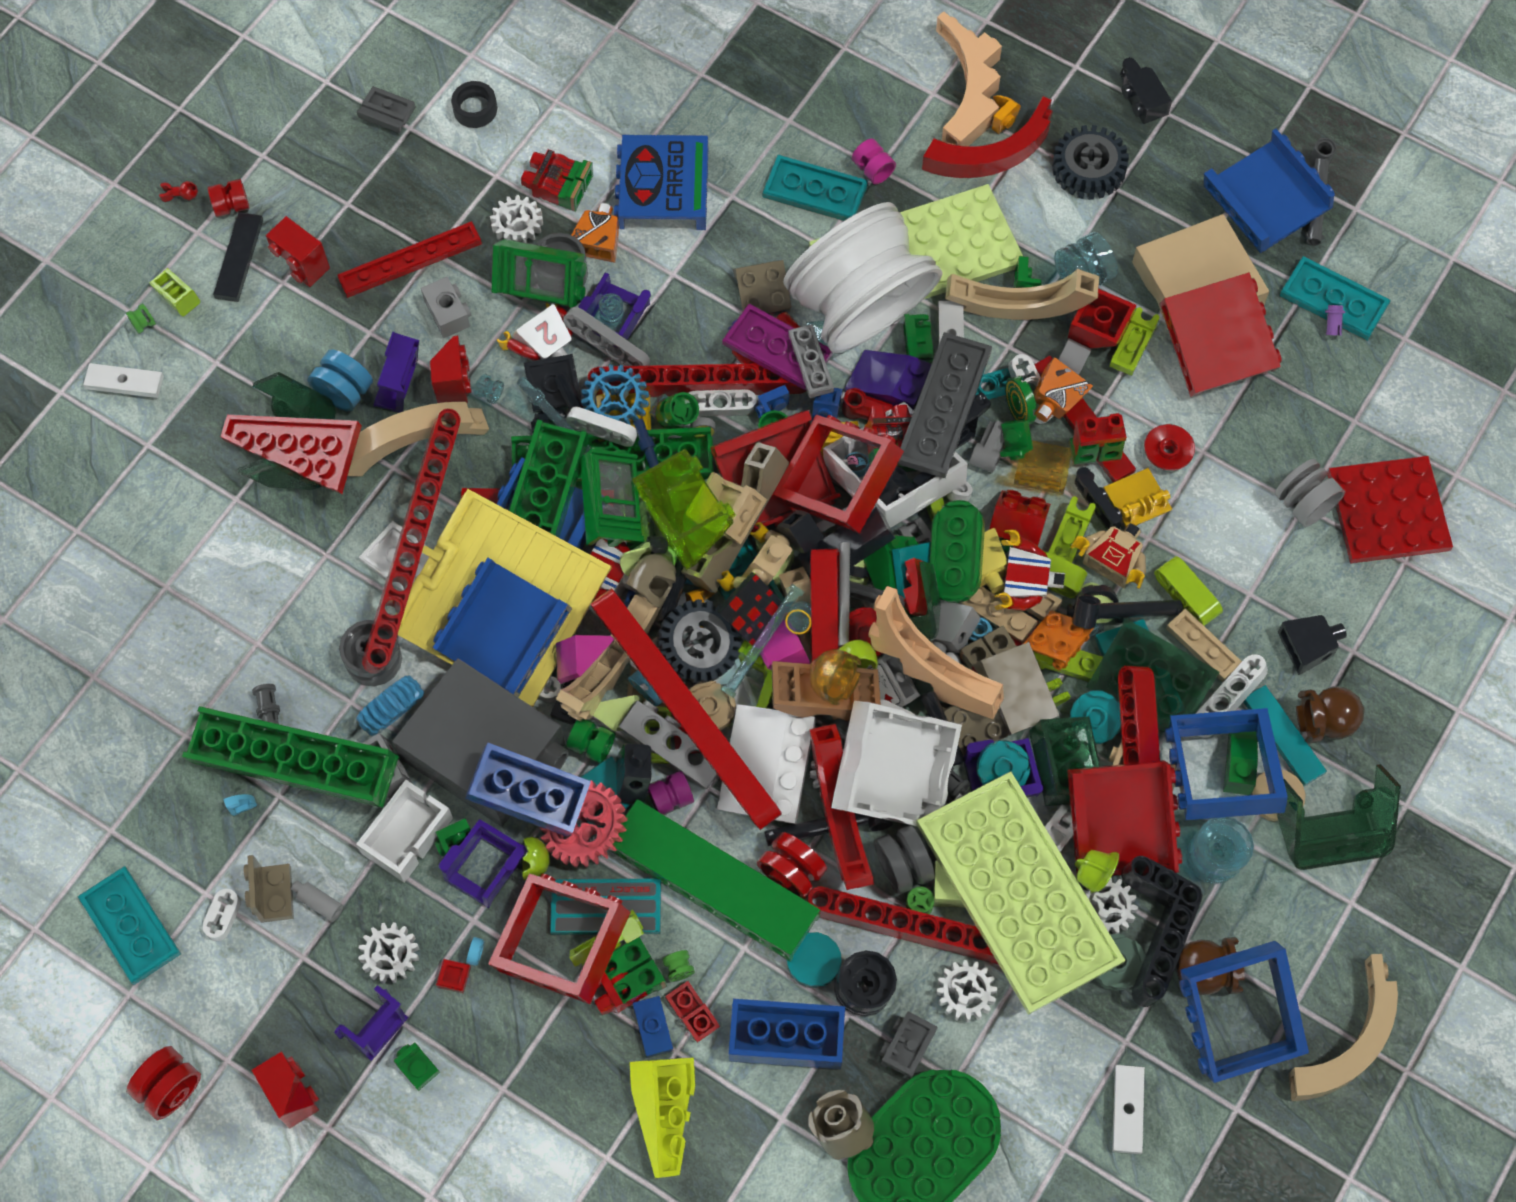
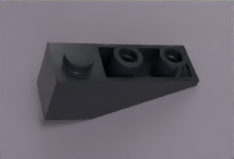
M800 510L793 512L775 529V532L781 533L789 539V547L802 553L814 550L818 546V542L824 538L810 514Z

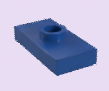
M660 996L634 1002L633 1006L646 1058L674 1051Z

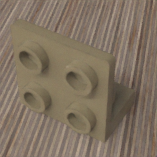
M783 260L733 269L734 278L737 279L742 311L745 310L748 304L766 313L791 309L789 290H787L783 283L786 275Z
M945 702L940 703L948 722L962 725L958 745L963 756H965L967 745L970 743L990 739L995 742L1009 735L999 709L994 719H990Z
M249 855L248 864L244 865V877L246 881H249V891H245L247 908L250 907L252 914L256 915L261 923L294 919L290 864L262 867L254 855Z

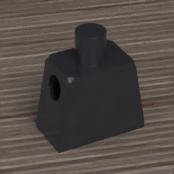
M1323 615L1284 621L1278 630L1280 639L1298 675L1333 657L1339 648L1337 641L1347 637L1346 629L1342 623L1329 626Z
M626 743L622 746L616 757L617 796L622 800L620 803L634 804L637 799L644 803L652 777L651 746ZM633 781H636L635 787H632L629 784Z

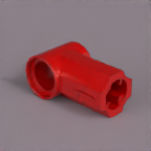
M852 388L844 394L842 412L849 419L862 418L869 421V409L872 406L882 405L885 407V412L893 408V405L868 397L858 388ZM850 402H856L859 405L853 406Z

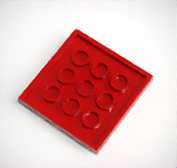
M1429 456L1328 469V478H1333L1345 490L1343 498L1336 505V510L1350 564L1452 550L1453 544Z

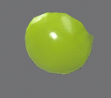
M853 640L847 642L837 650L835 655L837 666L866 669L870 665H872L873 669L878 667L876 651L866 641Z
M536 837L524 839V846L528 850L522 860V876L524 881L527 880L529 873L540 877L541 873L545 874L549 866V852L545 844Z

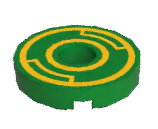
M1021 376L1009 378L1005 385V393L1013 418L1015 420H1028L1029 424L1034 423L1037 416L1033 415V410L1036 409V401L1029 384L1026 381L1022 382Z

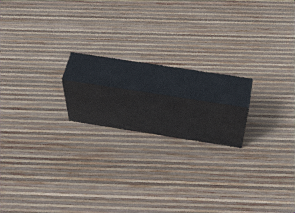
M875 505L860 533L841 527L819 541L815 549H839L840 543H850L851 568L896 538L884 514ZM811 552L801 553L798 555V558L811 581Z

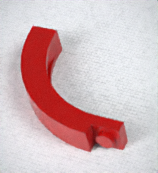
M1043 96L1029 121L1018 132L993 144L958 146L933 138L923 156L922 170L945 177L978 178L995 175L1017 166L1030 157L1048 136L1050 119L1053 114V110H1050L1052 100Z
M833 724L809 729L822 804L842 881L844 880L846 890L873 885V875L863 848L855 813L831 808L843 755L837 726Z

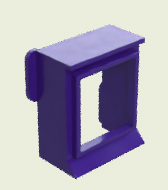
M605 272L591 297H584L578 307L595 317L607 295L633 306L619 333H617L628 340L646 307L650 305L651 293L649 290H643L640 296L613 285L611 284L610 275ZM592 330L597 336L601 337L597 332Z
M392 332L385 351L387 358L377 383L379 390L374 402L375 407L397 413L403 412L404 400L418 363L420 340Z
M1029 738L1011 741L1021 746L1029 758L1030 774L1025 783L1026 785L1020 787L1027 798L1038 797L1043 791V786ZM991 739L967 745L964 766L968 781L970 782L971 792L984 786L976 772L977 760L981 751L988 744L994 742Z
M479 819L461 845H454L450 848L439 863V868L442 871L444 881L485 907L490 908L493 899L521 862L527 850L524 845H521ZM481 839L510 856L487 890L458 873Z
M378 985L374 990L383 1005L361 1031L355 1035L341 1024L334 1032L339 1039L345 1036L351 1045L371 1061L409 1018L401 1009V1003L394 999L387 989L383 990Z

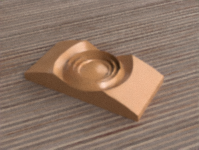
M772 661L773 708L801 718L823 714L833 715L842 720L850 721L854 701L881 705L878 669Z

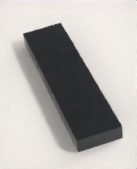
M238 212L213 293L215 299L239 302L263 224V217L261 215Z

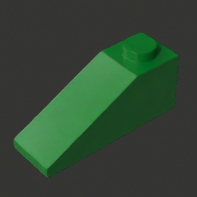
M1256 731L1229 733L1223 792L1248 796L1251 795L1256 786L1258 766Z

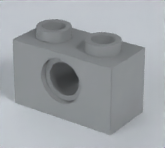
M445 277L421 287L424 302L443 338L470 327L468 317L471 316V312L466 302L461 303L459 299L461 293L456 283L452 285L449 278Z

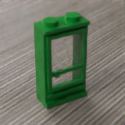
M503 239L493 245L491 292L566 305L570 308L575 307L581 303L586 292L583 286V278L587 270V265L584 263L585 254Z
M593 447L580 457L586 545H593L600 539H607L609 547H615L622 542H627L628 548L633 550L645 542L641 529L636 468L638 456L636 454H629L625 450L607 451L603 447Z

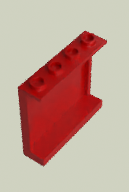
M1250 272L1164 298L1159 303L1190 397L1268 371L1273 372L1281 367V354L1274 347L1272 341L1274 339L1273 330L1266 323L1264 317L1266 315L1265 306L1262 301L1259 302L1257 282L1254 278H1251Z
M809 410L801 411L710 447L721 477L741 486L744 463L756 442L776 447L790 463L811 425L809 421L812 418ZM820 451L798 494L831 506L835 504L834 499L841 497V495L835 491ZM772 495L756 523L760 522L764 526L774 524V527H777L797 509L785 505ZM756 523L751 532H756L759 529Z
M1163 760L1068 770L1075 862L1077 859H1083L1090 850L1107 854L1117 852L1119 853V860L1113 875H1121L1123 867L1137 856L1148 857L1175 873L1179 872V864H1182V852L1180 848H1177L1176 839L1180 837L1179 822L1175 821L1174 811L1178 810L1177 796L1173 794L1172 784L1176 783L1174 767H1171L1168 762Z

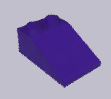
M864 350L844 392L852 388H858L866 396L892 404L893 407L905 402L914 411L932 364L910 355Z

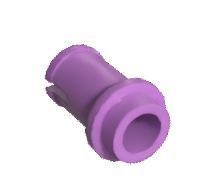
M1328 305V310H1325V313H1328L1326 335L1342 336L1343 313H1345L1343 306Z

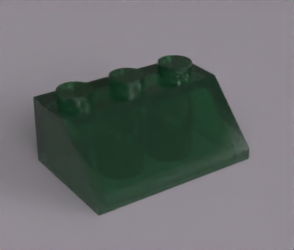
M1090 718L1040 719L1029 730L1037 770L1043 786L1042 794L1045 806L1070 805L1068 770L1101 767Z

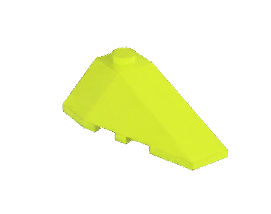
M694 1057L630 1062L631 1092L655 1178L680 1175L686 1142L683 1137L685 1122H689L691 1112L687 1111L689 1097L694 1096L695 1091Z

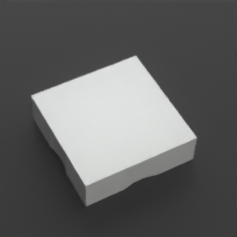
M907 405L910 416H913L914 411ZM891 409L885 412L886 417L892 416ZM843 436L823 448V459L829 474L853 497L864 476L858 477L848 467V460L845 457L848 454L858 452L866 455L869 459L868 447L866 443ZM955 452L946 478L936 476L906 495L900 493L898 500L887 506L880 499H878L875 505L884 514L891 528L965 484L967 462ZM918 470L917 472L906 473L908 478L912 481V479L919 475L922 471Z
M854 701L831 808L917 826L916 822L918 819L940 809L946 804L948 778L955 761L962 725L932 717L913 715L903 710L870 702Z

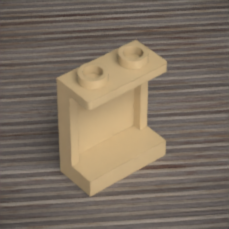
M712 472L688 511L687 516L701 527L741 544L767 499L752 487L747 485L741 487Z

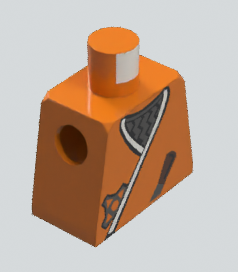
M600 204L597 212L584 211L571 235L577 238L584 246L586 257L615 263L619 222L618 217L611 215L613 208L609 204Z
M1054 358L1045 367L1033 393L1036 403L1040 405L1034 414L1043 422H1047L1051 415L1060 419L1093 385L1057 358Z

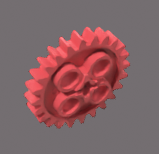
M590 780L591 783L574 831L569 838L564 839V835L540 827V830L546 833L541 837L545 843H548L546 849L550 853L553 852L552 855L557 860L561 858L565 865L570 862L576 868L580 861L585 867H588L589 860L591 859L596 865L599 864L598 856L600 855L608 859L606 851L608 849L616 851L617 849L613 843L615 841H623L618 833L626 832L627 830L620 824L627 821L626 816L622 814L626 810L620 804L622 800L617 795H614L615 793L610 787L606 789L602 783L596 787L592 780ZM603 808V812L595 816L596 812ZM597 834L596 839L589 842L590 837Z

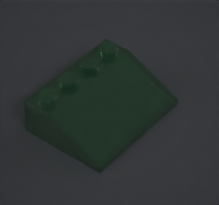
M1126 618L1086 687L1092 691L1107 692L1119 701L1118 674L1121 668L1124 666L1149 667L1152 669L1155 679L1158 729L1165 732V728H1169L1170 716L1195 714L1220 672Z

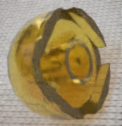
M840 649L825 651L810 666V685L822 700L833 705H839L840 703L837 701L840 699L847 700L856 689L861 673L857 672V664L861 666V661L858 656Z

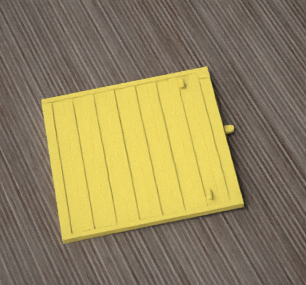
M467 489L438 538L434 550L427 546L423 547L422 553L429 556L412 584L398 635L453 665L454 660L433 649L435 644L433 642L434 637L440 629L444 630L449 621L447 620L448 614L453 607H458L462 600L461 594L468 584H472L476 577L475 571L482 561L485 562L487 558L492 559L496 564L554 598L567 603L572 608L518 697L534 707L557 666L556 643L574 636L590 607V603L593 602L612 567Z

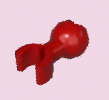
M190 181L183 182L180 187H171L169 183H161L160 186L163 191L167 192L159 194V197L163 202L171 201L174 196H181L185 200H192L197 196L198 189L196 184Z

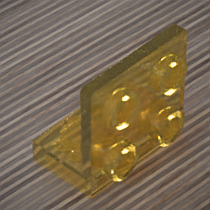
M1032 440L1033 449L1027 452L1024 458L1018 460L1013 485L1063 495L1071 459L1070 448Z

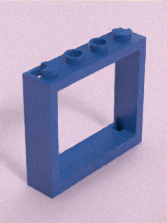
M1268 708L1170 716L1169 728H1165L1166 742L1171 743L1172 749H1169L1170 764L1176 767V783L1174 785L1180 788L1178 807L1179 810L1184 809L1186 820L1285 813L1288 796ZM1256 731L1269 794L1193 800L1180 737Z
M1268 942L1180 970L1182 980L1179 981L1180 989L1188 1001L1185 1011L1189 1022L1193 1023L1195 1031L1191 1033L1196 1049H1199L1201 1057L1198 1059V1066L1201 1073L1206 1074L1213 1083L1309 1053L1286 949L1278 942ZM1268 960L1286 1040L1215 1062L1196 982Z

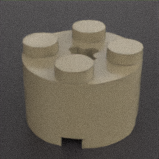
M835 1090L826 1093L816 1102L817 1107L809 1114V1128L823 1149L833 1159L840 1160L852 1157L862 1150L870 1148L873 1143L874 1123L870 1114L856 1095L849 1094L845 1090Z

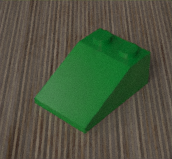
M894 535L896 539L864 559L875 588L884 591L887 586L897 589L892 549L918 544L915 537ZM904 605L903 608L910 619H923V617L911 615Z

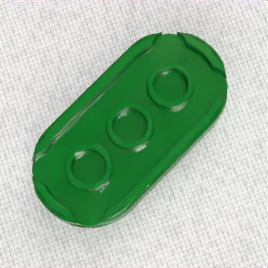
M954 500L948 502L940 511L938 510L932 522L929 584L935 594L947 602L961 603L970 599L978 591L982 580L985 522L978 508L968 501Z

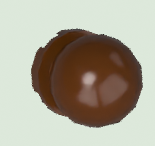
M1333 686L1322 690L1319 695L1312 689L1302 690L1298 693V697L1302 699L1301 705L1296 706L1297 721L1300 732L1307 733L1308 737L1305 739L1307 743L1321 742L1324 735L1333 739H1344L1352 736L1360 728L1364 720L1365 708L1360 697L1347 688Z
M1236 937L1224 938L1221 946L1210 940L1200 939L1190 942L1183 948L1176 965L1179 981L1182 980L1181 969L1236 953L1235 945L1239 943ZM1244 967L1196 982L1199 995L1206 996L1217 993L1224 986L1229 994L1242 993L1243 988L1239 986V980L1245 979Z

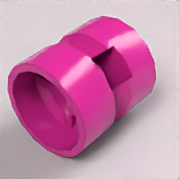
M875 139L864 141L852 154L851 160L861 171H864V174L873 184L885 181L896 168V162L887 152H884V149Z

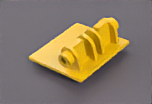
M1149 468L1103 487L1113 506L1117 507L1121 512L1125 527L1130 523L1137 526L1172 511V507L1168 502L1171 498L1169 491H1163L1159 487Z

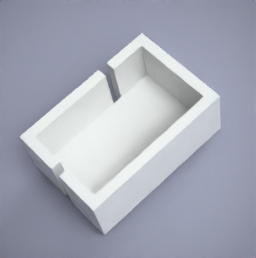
M405 780L356 845L362 855L405 883L419 864L417 857L424 858L438 839L436 831L447 827L453 816L447 806L430 795L427 798L424 791Z

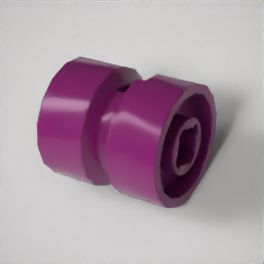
M681 770L667 776L665 782L659 779L649 785L648 794L655 810L663 815L673 812L676 805L682 808L694 803L691 789Z

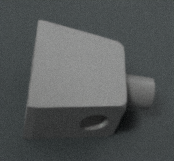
M929 597L927 613L923 617L920 632L942 652L960 653V650L965 647L978 625L980 617L972 606Z

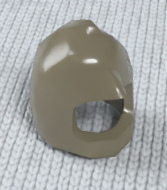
M663 554L644 556L630 572L626 584L646 597L650 604L661 608L673 583L676 581V569L672 559Z

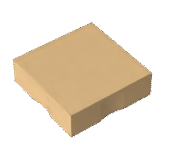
M1224 214L1136 247L1132 263L1146 288L1156 299L1162 316L1163 313L1159 303L1164 298L1250 272L1251 278H1254L1257 282L1259 302L1262 301L1265 305L1269 290Z

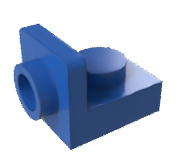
M783 385L758 396V406L755 409L759 419L768 411H781L789 405V391L786 386Z
M834 388L832 393L815 397L812 421L816 415L825 418L827 415L838 418L843 389Z

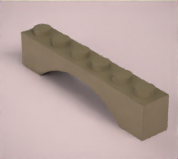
M756 442L744 463L741 487H745V485L752 487L765 497L767 501L743 542L739 544L716 533L712 539L693 551L681 571L696 587L716 593L720 586L717 579L724 578L721 573L730 569L789 465V462L776 447Z

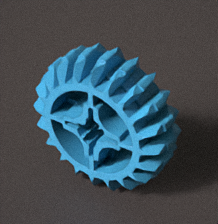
M610 364L608 372H605L604 368L600 367L599 376L596 373L591 374L593 382L585 381V386L588 389L581 391L582 396L586 397L581 400L582 406H587L586 410L631 425L630 421L634 422L639 419L637 415L645 416L646 412L643 408L649 406V402L645 400L649 397V392L644 390L647 387L646 382H639L641 380L640 374L632 376V368L627 369L624 373L623 365H619L618 371H614L613 365ZM612 381L624 382L619 386H611L609 384ZM601 389L605 398L601 402L602 405L597 408L595 396L598 390ZM633 389L636 393V399L630 408L625 399L629 395V391ZM610 394L619 395L620 402H615V400L612 402ZM614 410L620 411L622 413V415L611 416L607 414Z
M410 675L404 676L368 703L359 712L356 719L360 723L361 728L370 736L377 735L421 700L424 691L417 680H414Z

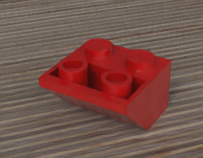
M457 335L453 336L430 360L431 380L437 403H468L467 394L472 393L471 381L468 377L470 366L465 344H460Z
M1002 490L994 509L989 530L995 528L998 537L1010 540V535L1004 531L1016 530L1019 536L1038 546L1051 504L1046 503V500L1040 497L1028 498L1021 496V493L1015 490Z

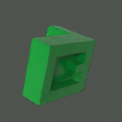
M1019 256L1014 273V288L1042 285L1041 279L1031 278L1032 267H1028L1029 257Z
M1028 420L1005 421L1001 424L1005 449L1000 451V456L1010 457V460L1022 459L1027 452L1033 449Z
M466 818L436 831L439 841L434 843L441 857L445 856L450 850L449 846L461 845L471 831Z
M416 1042L411 1046L409 1044L405 1045L396 1054L397 1058L394 1060V1063L418 1091L440 1073Z

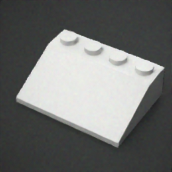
M737 704L730 744L782 812V815L776 818L775 821L796 824L811 749L809 729L815 728L816 718L813 716L801 718L779 710ZM722 781L717 810L748 815Z

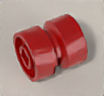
M241 178L228 181L226 186L217 184L208 187L209 197L216 217L228 215L231 210L240 212L250 209Z

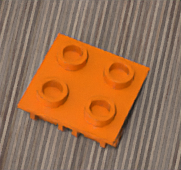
M1051 610L1023 644L1029 642L1034 652L1053 658V667L1061 670L1068 666L1070 658H1074L1077 654L1076 652L1081 650L1083 643L1089 640V634L1094 628L1085 629L1078 627L1072 623V617Z

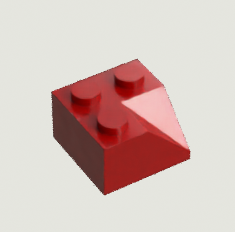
M287 216L266 234L269 243L268 249L276 257L281 256L286 260L292 271L290 273L291 276L298 283L303 282L311 287L330 269L322 242Z
M1098 288V298L1078 309L1071 323L1068 338L1088 348L1116 346L1122 340L1131 322L1136 304Z
M281 1051L251 1070L278 1118L289 1129L319 1111L315 1103L319 1098L311 1085L306 1088L302 1081V1078L306 1075L292 1056L287 1058Z

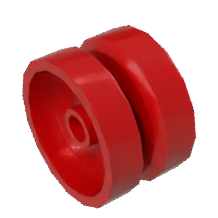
M780 832L772 842L773 851H765L757 861V866L767 878L800 898L805 899L812 890L811 881H819L827 871V866L821 857L800 839L789 833Z
M166 1046L151 1055L136 1070L127 1085L126 1092L139 1104L145 1103L144 1109L156 1120L166 1118L181 1107L194 1092L201 1080V1073L189 1062L183 1063L184 1057L172 1046Z

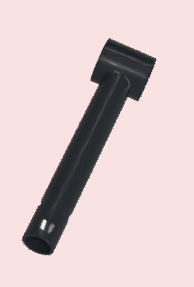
M1079 595L1072 623L1081 628L1092 629L1095 628L1097 619L1179 615L1183 611V604L1180 600L1101 603L1094 596Z
M855 813L857 826L868 825L870 831H881L893 825V822L890 820ZM825 817L764 832L767 846L769 847L772 846V842L780 832L789 833L801 840L828 834L829 830Z

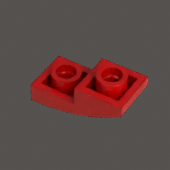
M912 558L905 561L907 567L906 577L912 586L903 589L905 595L904 602L906 610L911 615L922 618L926 616L929 603L928 571L925 561Z
M686 981L664 996L697 1043L720 1027L689 981Z

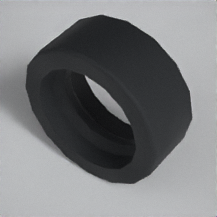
M481 81L465 82L458 86L452 94L451 103L454 116L460 124L470 128H479L486 126L495 118L498 109L494 90L488 84ZM477 96L488 100L486 108L479 112L472 113L461 109L463 101L470 97Z

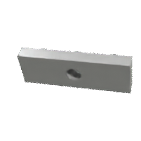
M813 324L788 330L809 398L834 392V386Z

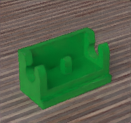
M904 314L903 331L906 355L932 364L934 351L931 323L928 321L929 316L926 314Z

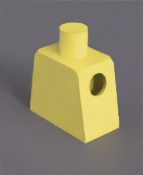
M992 528L984 532L980 587L987 584L990 591L995 594L1005 588V583L1001 577L1007 574L1008 562L996 529Z

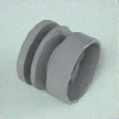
M1310 459L1294 469L1275 491V496L1280 501L1284 500L1283 504L1287 508L1297 504L1292 514L1304 527L1311 526L1328 514L1345 494V490L1333 478L1322 482L1327 475V471L1324 468H1320V464L1316 459Z

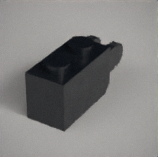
M1126 57L1120 72L1123 80L1121 91L1124 98L1130 101L1135 116L1139 117L1143 124L1169 115L1172 100L1154 70L1149 67L1141 68L1136 60Z

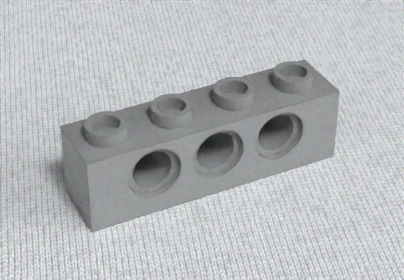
M637 700L619 727L642 744L651 746L652 751L708 789L717 777V773L705 757L700 765L695 766L689 763L690 753L699 751V749L687 734L678 729L680 724L668 715L665 719L656 713L659 709L647 700L643 704ZM651 720H655L660 724L659 731L654 735H650L645 731V725ZM674 735L679 736L682 740V744L677 750H671L667 747L668 738Z

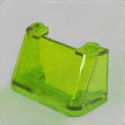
M684 449L636 476L632 481L651 518L687 571L694 567L734 523L732 518L736 515L728 502L723 504L721 500L718 501L702 478L700 470L703 467L697 456L691 457L688 451Z

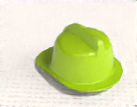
M1090 850L1083 859H1077L1074 863L1078 868L1077 881L1090 890V894L1099 892L1111 879L1118 864L1119 853L1112 852L1107 854Z

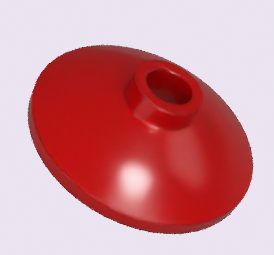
M1164 424L1155 427L1148 433L1144 443V451L1148 460L1153 465L1163 470L1174 471L1184 468L1191 462L1195 453V443L1192 436L1182 427ZM1169 449L1172 453H1166L1164 450Z

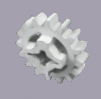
M519 195L516 196L515 200H511L508 196L506 203L499 201V208L492 209L493 215L490 216L493 233H496L498 240L504 237L506 240L527 243L528 238L535 240V233H541L540 226L543 225L541 208H537L535 201L530 203L529 197L522 201Z
M1111 878L1102 889L1109 890L1108 892L1090 894L1088 889L1083 891L1107 931L1119 934V928L1126 931L1129 928L1127 922L1133 923L1136 917L1131 913H1136L1138 906L1131 904L1136 900V895H1128L1131 887L1126 886L1122 888L1121 879L1115 884L1112 883ZM1118 895L1122 898L1124 905L1120 903ZM1106 902L1111 904L1109 910L1103 908ZM1112 919L1116 920V922L1113 923L1105 922Z
M394 922L389 929L385 923H382L380 931H377L374 927L371 928L373 935L371 937L363 936L367 944L359 945V950L364 954L358 958L361 963H366L362 967L365 973L370 972L372 980L380 976L382 984L386 983L387 978H391L392 982L396 983L397 976L399 975L406 979L405 971L407 969L410 971L415 970L412 961H419L418 955L413 953L419 950L418 944L413 943L416 939L413 933L407 935L408 929L405 926L398 930V925ZM390 936H392V937H397V938H395V939L393 940V939H387V938H385V937H390ZM377 943L375 952L371 954L373 947ZM384 945L392 951L394 961L386 955ZM407 952L404 961L401 963L402 955ZM383 967H391V968H393V969H391V970H383L382 968H383Z
M964 960L962 967H959L954 962L952 964V972L946 968L943 971L946 979H938V984L942 988L937 989L936 995L943 996L939 1000V1006L947 1005L945 1014L948 1015L953 1011L956 1013V1021L960 1019L961 1015L965 1016L966 1022H970L972 1015L977 1020H980L982 1017L981 1011L988 1014L991 1010L988 1004H995L996 998L991 995L997 993V987L990 986L995 978L994 976L987 978L988 968L986 967L980 971L978 969V962H975L973 967L968 965L967 960ZM967 974L966 977L961 979L955 978L956 976ZM977 978L982 982L984 989L979 987L976 981ZM966 986L971 988L968 996L963 995V990ZM949 993L955 996L957 1005L951 1000ZM973 1003L979 1004L978 1006L973 1008H966L968 1005Z

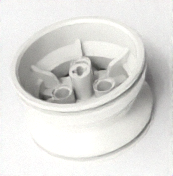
M886 202L874 205L855 214L822 236L794 262L786 273L783 283L787 290L790 291L792 297L798 300L802 306L824 314L825 321L821 338L828 345L831 352L840 353L868 341L893 325L904 314L910 312L938 284L942 277V270L936 265L935 260L931 256L912 255L909 252L908 228L904 223V217L898 212L893 203Z

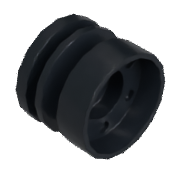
M865 950L852 954L844 961L835 978L834 993L836 1001L840 1006H845V1011L853 1016L865 1018L876 1015L885 1008L896 990L897 976L895 969L890 961L878 952ZM861 981H864L865 986H870L866 992H863L861 987H857Z

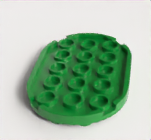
M933 1069L914 1076L872 1117L874 1123L873 1143L870 1148L862 1150L852 1157H848L849 1183L858 1202H954L989 1165L998 1149L1001 1138V1122L999 1109L994 1098L978 1080L957 1070Z

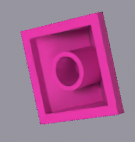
M788 618V619H787L788 626H789V628H790L792 631L795 632V630H794V628H793V626H792V624H791V622H790V620H789V618ZM785 620L770 626L755 642L767 669L772 670V661L811 664L797 634L788 630Z
M574 635L557 642V680L562 684L581 677L614 639L611 636Z

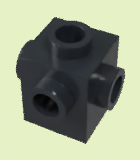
M896 466L879 499L887 506L898 500L900 493L906 495L915 490L916 486L908 478L906 471Z

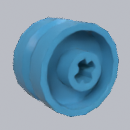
M334 349L328 350L320 361L321 367H315L307 381L314 392L329 404L347 412L353 411L361 399L359 394H365L372 385V376L352 357Z

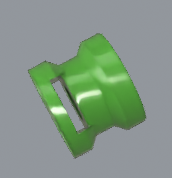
M143 303L138 305V309L135 311L126 312L129 321L138 334L142 333L147 326L152 327L156 325ZM141 310H143V312L145 313L150 322H147Z
M925 887L913 888L908 894L906 908L931 914L934 905L932 892Z
M687 950L671 953L662 959L664 966L668 967V979L670 982L686 979L695 973L694 967L689 964L690 955Z

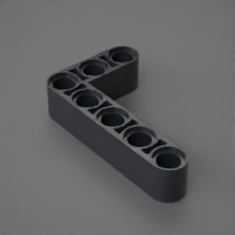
M1137 856L1123 867L1121 871L1123 882L1132 889L1165 906L1132 989L1134 1002L1141 1007H1149L1166 994L1203 895L1200 887L1190 880L1148 857ZM1134 868L1138 869L1141 875H1138ZM1158 881L1163 883L1165 889L1160 886ZM1182 894H1184V895L1188 898V901H1189V902H1187V901L1183 898V895H1182ZM1173 917H1175V918L1179 921V924H1180V925H1178V924L1174 921V918H1173ZM1164 940H1166L1170 944L1171 948H1168L1166 946ZM1155 963L1160 966L1162 972L1157 970ZM1145 987L1151 990L1152 996L1147 993Z

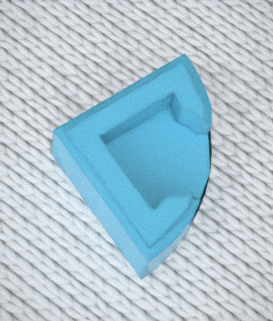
M249 794L235 795L223 799L226 808L232 816L257 806L254 796Z

